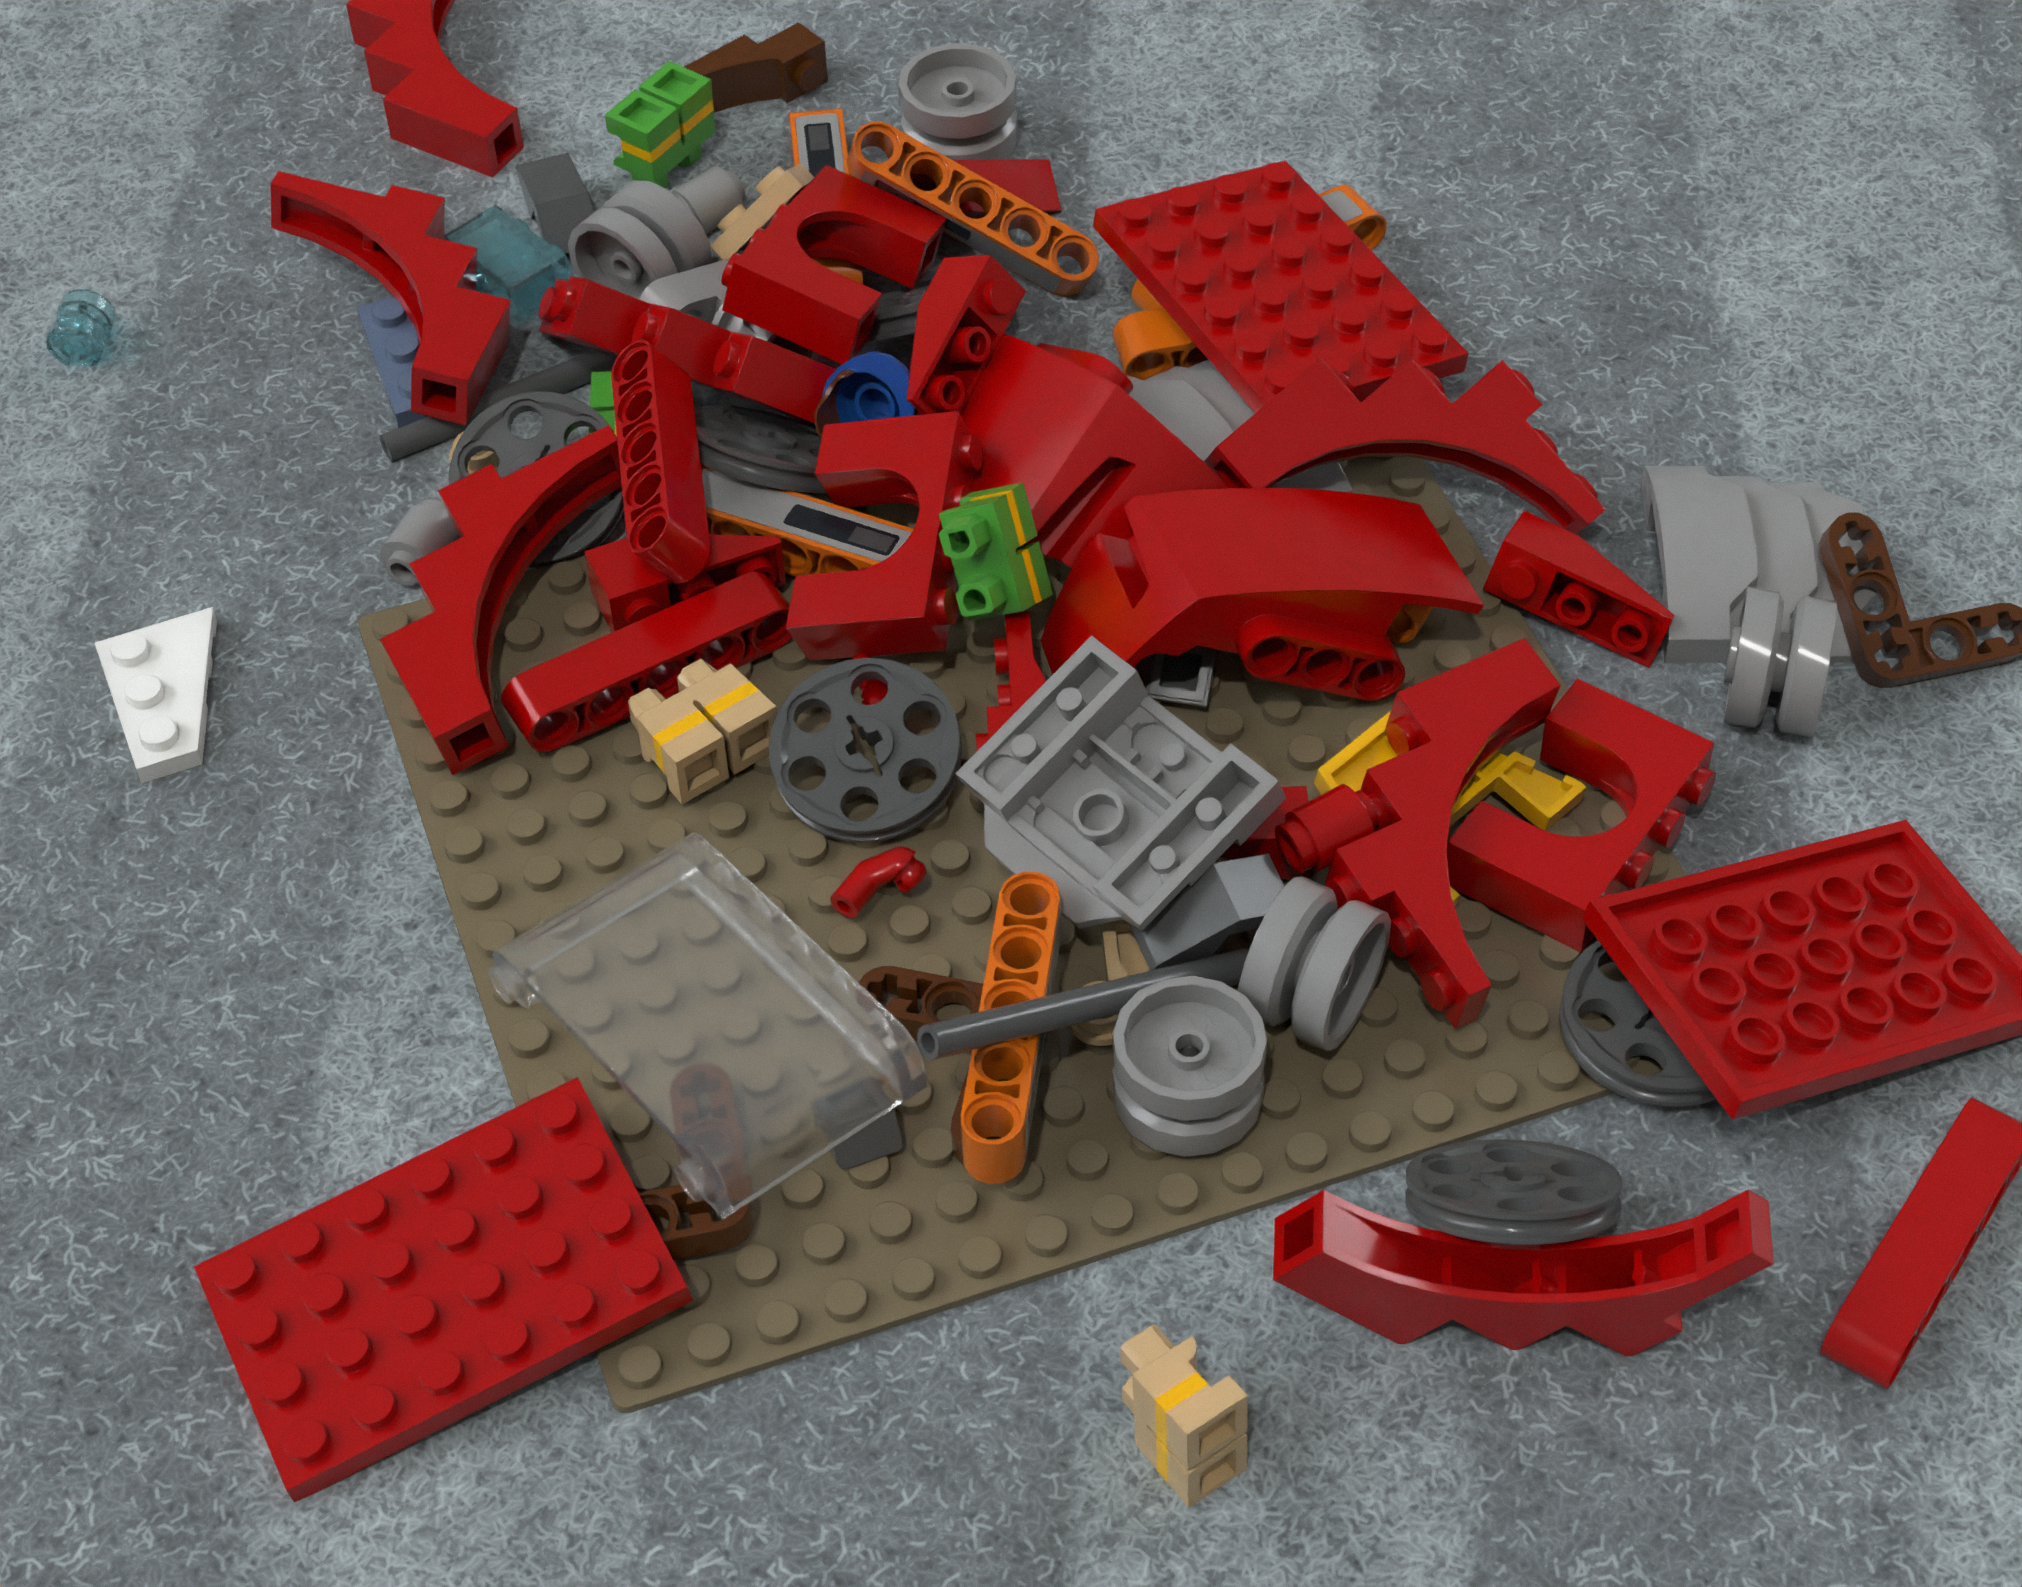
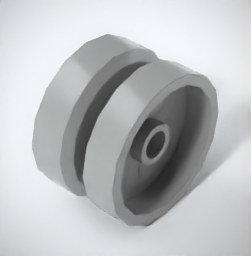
M951 43L932 47L915 55L902 68L898 83L899 105L902 110V132L951 160L1008 159L1014 152L1018 136L1017 112L1015 110L1017 97L1016 74L1006 58L995 50L976 44Z
M633 180L622 187L604 203L603 208L590 214L572 229L568 241L570 261L578 278L592 280L637 299L640 298L649 284L659 278L713 263L709 240L701 223L688 206L669 190L650 181Z
M1747 587L1739 626L1734 625L1728 652L1724 683L1729 684L1723 723L1756 728L1764 719L1770 691L1779 692L1775 719L1780 732L1813 738L1829 668L1837 615V601L1804 596L1796 604L1790 633L1781 632L1784 601L1780 592Z
M1303 876L1294 877L1281 889L1272 902L1253 938L1244 962L1238 992L1249 999L1262 1016L1263 1023L1273 1027L1284 1023L1291 1017L1292 1030L1296 1038L1326 1051L1336 1049L1348 1036L1360 1017L1379 976L1390 940L1391 920L1389 914L1359 900L1349 901L1338 909L1337 898L1333 889Z
M1197 976L1166 978L1137 991L1120 1009L1113 1030L1112 1054L1114 1067L1112 1070V1091L1116 1114L1129 1133L1156 1151L1183 1157L1214 1154L1239 1142L1257 1122L1264 1098L1265 1077L1263 1070L1266 1063L1267 1039L1262 1016L1245 995L1221 981Z

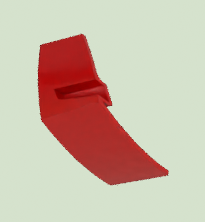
M1004 333L964 406L961 416L970 432L979 437L983 452L982 466L980 470L974 472L972 492L1024 483L1038 535L1025 544L1039 542L1043 556L1072 569L1084 549L1097 533L1129 539L1134 535L1123 508L1133 497L1171 491L1230 488L1189 447L1129 395L1134 387L1132 382L1111 361L1095 353L1039 343L1035 346Z
M1218 488L1171 491L1135 496L1123 506L1134 534L1129 539L1097 533L1089 542L1068 574L1050 612L1040 642L1052 674L1092 635L1133 668L1140 660L1149 655L1158 653L1180 656L1198 645L1239 654L1246 670L1250 675L1259 679L1362 700L1376 701L1396 692L1403 684L1406 676L1405 667L1387 633L1389 626L1403 604L1446 608L1477 615L1482 610L1484 604L1420 504L1374 495L1301 488Z

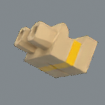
M699 659L684 667L677 677L679 693L665 699L656 689L647 688L630 697L628 701L631 722L639 734L643 759L646 762L654 761L667 776L669 790L682 805L728 779V768L735 775L769 755V739L773 722L777 715V707L732 664L717 671L706 661Z
M1151 1325L1124 1342L1120 1347V1359L1132 1376L1122 1387V1401L1134 1414L1135 1445L1189 1508L1247 1469L1248 1395L1230 1375L1213 1386H1210L1197 1372V1347L1193 1336L1174 1346L1157 1325Z

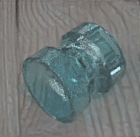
M85 289L69 291L62 297L56 315L57 319L50 327L46 345L52 356L65 365L92 367L101 360L106 345L105 338L111 334L116 319V312L109 300L99 293Z

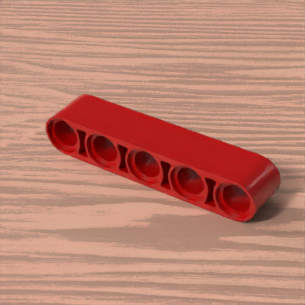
M644 339L636 340L621 351L614 362L611 372L627 544L629 550L676 584H681L692 580L699 574L710 555V538L691 379L686 371Z
M753 571L743 574L520 673L505 686L501 695V703L532 749L538 752H550L630 717L628 705L630 697L647 688L656 689L665 699L679 693L677 677L684 667L699 659H703L718 671L729 664L738 668L783 647L792 639V636L786 629L790 604L764 573Z
M1972 1097L1967 1101L1839 1309L1825 1336L1820 1354L1889 1389L2022 1165V1121Z

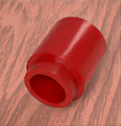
M1341 784L1287 812L1285 822L1275 827V837L1284 858L1296 872L1303 873L1308 869L1319 872L1332 864L1337 848L1375 832L1374 827L1378 825L1379 819L1372 801L1363 791L1358 790L1354 792L1349 786Z

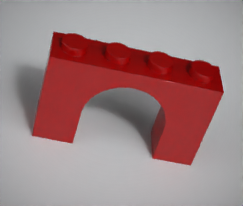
M826 165L802 191L795 195L789 205L782 203L778 207L771 224L765 230L758 228L754 232L747 249L741 255L734 253L730 257L721 279L722 285L727 287L722 310L843 365L854 358L869 341L882 293L820 265L812 258H835L849 261L913 289L934 265L947 218Z
M959 411L824 425L815 476L834 504L847 508L906 503L919 507V514L915 527L906 542L894 554L882 562L861 570L795 576L786 629L809 661L851 658L861 653L877 656L946 650L950 625H954L958 617V603L955 595L957 579L951 558L944 555L939 537V533L943 529L939 513L961 506L959 499L972 492L974 472L980 470L983 461L980 439L976 434L970 432Z
M1577 678L1545 719L1540 760L1610 795L1620 805L1626 818L1612 829L1599 834L1581 837L1563 836L1542 830L1480 800L1447 843L1446 854L1450 887L1581 953L1594 936L1582 920L1589 901L1624 892L1629 888L1636 889L1642 887L1654 863L1653 855L1658 848L1663 846L1668 849L1673 845L1683 827L1687 809L1691 804L1700 807L1708 797L1716 778V772L1709 769L1714 742Z

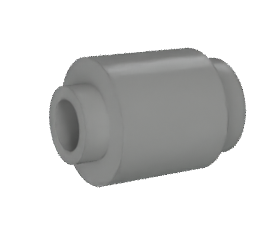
M716 165L711 166L671 191L688 206L701 223L705 234L718 228L717 225L739 204L743 205L742 199L745 198V189L737 175L731 170L724 171Z
M427 499L419 505L410 507L380 550L381 561L390 577L398 583L407 586L419 585L409 564L460 539L444 503L438 500Z

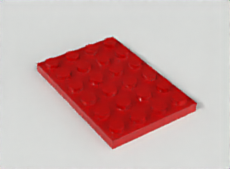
M1286 160L1269 163L1265 166L1230 175H1222L1218 178L1183 187H1174L1167 191L1135 199H1127L1120 203L1095 209L1093 228L1254 413L1260 410L1320 357L1329 367H1335L1346 375L1354 388V395L1360 402L1365 400L1411 359L1420 368L1431 371L1438 379L1465 372L1469 353Z
M1907 820L1596 898L1589 901L1582 920L1732 1120L2022 1035V956Z
M578 1077L194 1266L284 1487L293 1502L315 1494L693 1301L680 1271Z

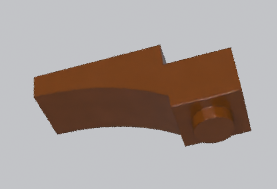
M799 22L758 44L744 34L684 66V68L711 79L714 113L731 107L764 100L782 99L789 103L828 82L825 41Z

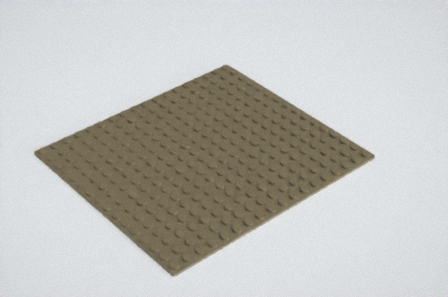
M1364 456L1339 461L1353 489L1352 493L1394 498L1420 504L1484 604L1478 615L1435 607L1413 640L1407 643L1392 641L1405 667L1406 675L1403 684L1396 692L1376 701L1362 700L1259 679L1250 675L1239 654L1218 650V664L1207 708L1155 701L1221 752L1230 744L1234 745L1278 779L1281 787L1307 786L1309 801L1321 795L1314 785L1318 769L1391 711L1397 692L1523 638L1527 640L1560 684L1559 691L1551 708L1552 710L1567 692L1568 687L1516 605L1483 590L1491 566L1423 459L1409 456ZM827 492L807 495L834 504ZM906 503L847 507L848 509L912 529L915 527L919 514V507ZM585 555L526 571L510 596L495 636L490 675L495 713L509 747L452 776L380 641L381 638L433 613L426 598L364 615L358 621L359 631L515 1108L578 1077L638 1193L682 1184L671 1103L672 1087L677 1079L687 1071L711 1067L722 1071L728 1076L733 1087L754 1216L753 1229L747 1239L733 1248L674 1260L693 1301L595 1350L615 1410L620 1413H632L1413 1159L1433 1148L1472 1140L1615 1093L1597 1082L1577 1063L1565 1044L1561 1032L1559 1010L1565 980L1572 964L1581 953L1455 890L1460 894L1455 909L1464 936L1492 985L1478 1020L1455 1030L1442 1010L1438 1011L1429 1004L1422 991L1420 979L1406 959L1398 957L1388 945L1373 991L1348 1036L1336 1049L1326 1051L1296 1038L1292 1030L1291 1017L1284 1023L1273 1027L1263 1023L1267 1039L1266 1063L1263 1070L1265 1077L1264 1098L1257 1122L1239 1142L1214 1154L1187 1157L1152 1149L1133 1137L1117 1116L1112 1091L1113 1044L1095 1046L1084 1043L1074 1036L1069 1026L1048 1031V1041L1041 1061L1028 1150L1023 1169L1014 1179L1002 1184H987L977 1181L968 1174L964 1165L956 1159L952 1149L951 1138L952 1117L969 1068L972 1052L968 1051L935 1060H927L921 1054L917 1041L879 1034L869 1030L861 1022L858 1014L856 994L857 984L862 976L870 970L881 966H896L984 984L999 892L1003 883L1013 874L990 855L985 848L984 803L959 778L946 802L930 819L919 827L892 839L856 843L822 835L805 825L791 812L777 788L770 766L769 755L735 775L728 768V779L682 805L669 790L667 776L654 761L646 762L643 759L639 734L631 722V717L550 752H538L532 749L501 703V695L505 686L520 673L611 633L591 593ZM1043 556L1053 595L1024 611H1030L1034 659L1045 679L1048 680L1053 674L1040 640L1050 612L1071 568ZM785 574L786 585L777 587V589L790 604L795 577ZM957 583V585H956V592H955V594H956L957 591L959 590L958 583ZM958 606V617L956 623L950 625L946 650L870 657L906 664L928 676L944 692L952 705L959 726L962 742V767L976 753L975 734L988 733L987 707L998 706L997 685L1009 684L1008 675L996 676L994 638H1006L1005 615L968 621L967 617L960 614ZM792 638L778 650L736 669L776 705L778 713L786 698L805 679L825 667L846 660H852L854 657L809 661ZM1152 655L1143 658L1134 667L1138 671L1145 689L1147 688ZM857 687L853 698L861 703L864 699L861 697L862 691ZM811 707L799 715L796 726L808 733L818 732L828 725L831 714L826 709ZM921 709L908 717L905 727L914 734L925 735L937 728L940 723V716L932 710ZM851 723L850 725L857 742L855 744L857 753H861L866 760L869 759L877 776H881L875 759V746L871 747L866 740H862L855 724ZM1545 723L1508 743L1499 751L1506 756L1516 751L1535 760L1534 769L1560 781H1563L1565 775L1579 780L1587 787L1581 802L1551 826L1547 832L1572 837L1590 836L1612 829L1626 818L1620 805L1610 795L1540 760ZM807 764L801 766L792 775L791 784L799 790L808 791L815 789L824 781L826 772L818 765ZM914 767L903 775L901 786L906 791L912 793L924 792L934 784L936 774L926 767ZM1493 791L1482 799L1534 825L1496 792ZM856 795L850 798L844 805L843 814L850 820H867L877 811L879 803L870 795ZM1476 805L1449 827L1448 841ZM902 846L916 851L914 857L925 864L927 874L914 889H911L909 892H902L890 880L876 892L856 918H847L841 915L831 904L830 897L863 860ZM1663 846L1658 848L1653 855L1654 863L1642 887L1687 876L1670 848L1667 849ZM1330 866L1319 872L1312 870L1311 878L1307 879L1324 885ZM1281 879V880H1282V882H1283V884H1284V886H1285V885H1286L1288 882H1290L1292 879ZM1061 915V941L1052 994L1081 988L1093 981H1106L1100 925L1079 929ZM1258 929L1229 934L1214 955L1239 949L1249 950ZM1593 936L1584 950L1598 941L1595 936ZM1607 963L1599 967L1600 972L1608 979L1617 982L1627 981V978L1615 963ZM1239 984L1230 987L1238 991ZM887 994L885 1000L883 1002H877V1004L880 1006H888L890 1000L892 998H898V996L894 994ZM918 999V1010L913 1009L915 1014L922 1013V999ZM948 1003L939 1007L934 1015L943 1021L968 1015L971 1011L965 1005ZM1590 1011L1579 1016V1019L1586 1027L1595 1031H1605L1615 1026L1613 1020L1601 1012ZM1636 1055L1626 1060L1627 1065L1641 1075H1656L1663 1071L1661 1065L1649 1056ZM871 1080L878 1085L893 1103L903 1146L895 1153L844 1170L834 1161L814 1118L810 1102L819 1097ZM711 1096L698 1098L697 1109L701 1124L714 1122L710 1106ZM719 1146L709 1147L698 1153L693 1163L702 1168H714L727 1161L731 1152ZM727 1207L713 1209V1221L727 1219ZM689 1212L680 1213L684 1229L691 1228L688 1218ZM651 1216L659 1233L662 1234L669 1225V1221L659 1216Z

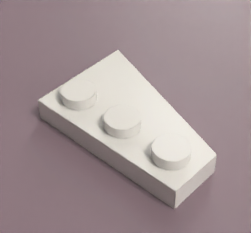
M213 607L95 642L141 783L202 765L208 714L206 703L207 689L213 666L211 651L213 637H216L217 619Z

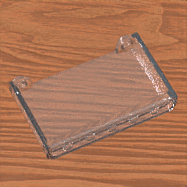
M692 832L492 952L495 966L490 968L488 973L493 986L501 998L508 1004L516 1000L526 1009L541 1001L675 1142L680 1163L674 1166V1172L681 1187L695 1202L704 1198L722 1219L736 1212L928 1086L922 1055L907 1029L697 832Z

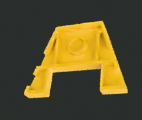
M1391 711L1318 769L1314 785L1321 795L1341 784L1349 786L1354 792L1360 790L1367 769L1398 756L1392 749L1385 730ZM1516 751L1512 752L1509 756L1498 752L1476 772L1451 810L1450 826L1478 804L1480 800L1494 791L1536 827L1547 831L1581 802L1587 787L1579 780L1565 775L1563 781H1560L1534 769L1536 761ZM1450 887L1451 897L1456 908L1460 894Z

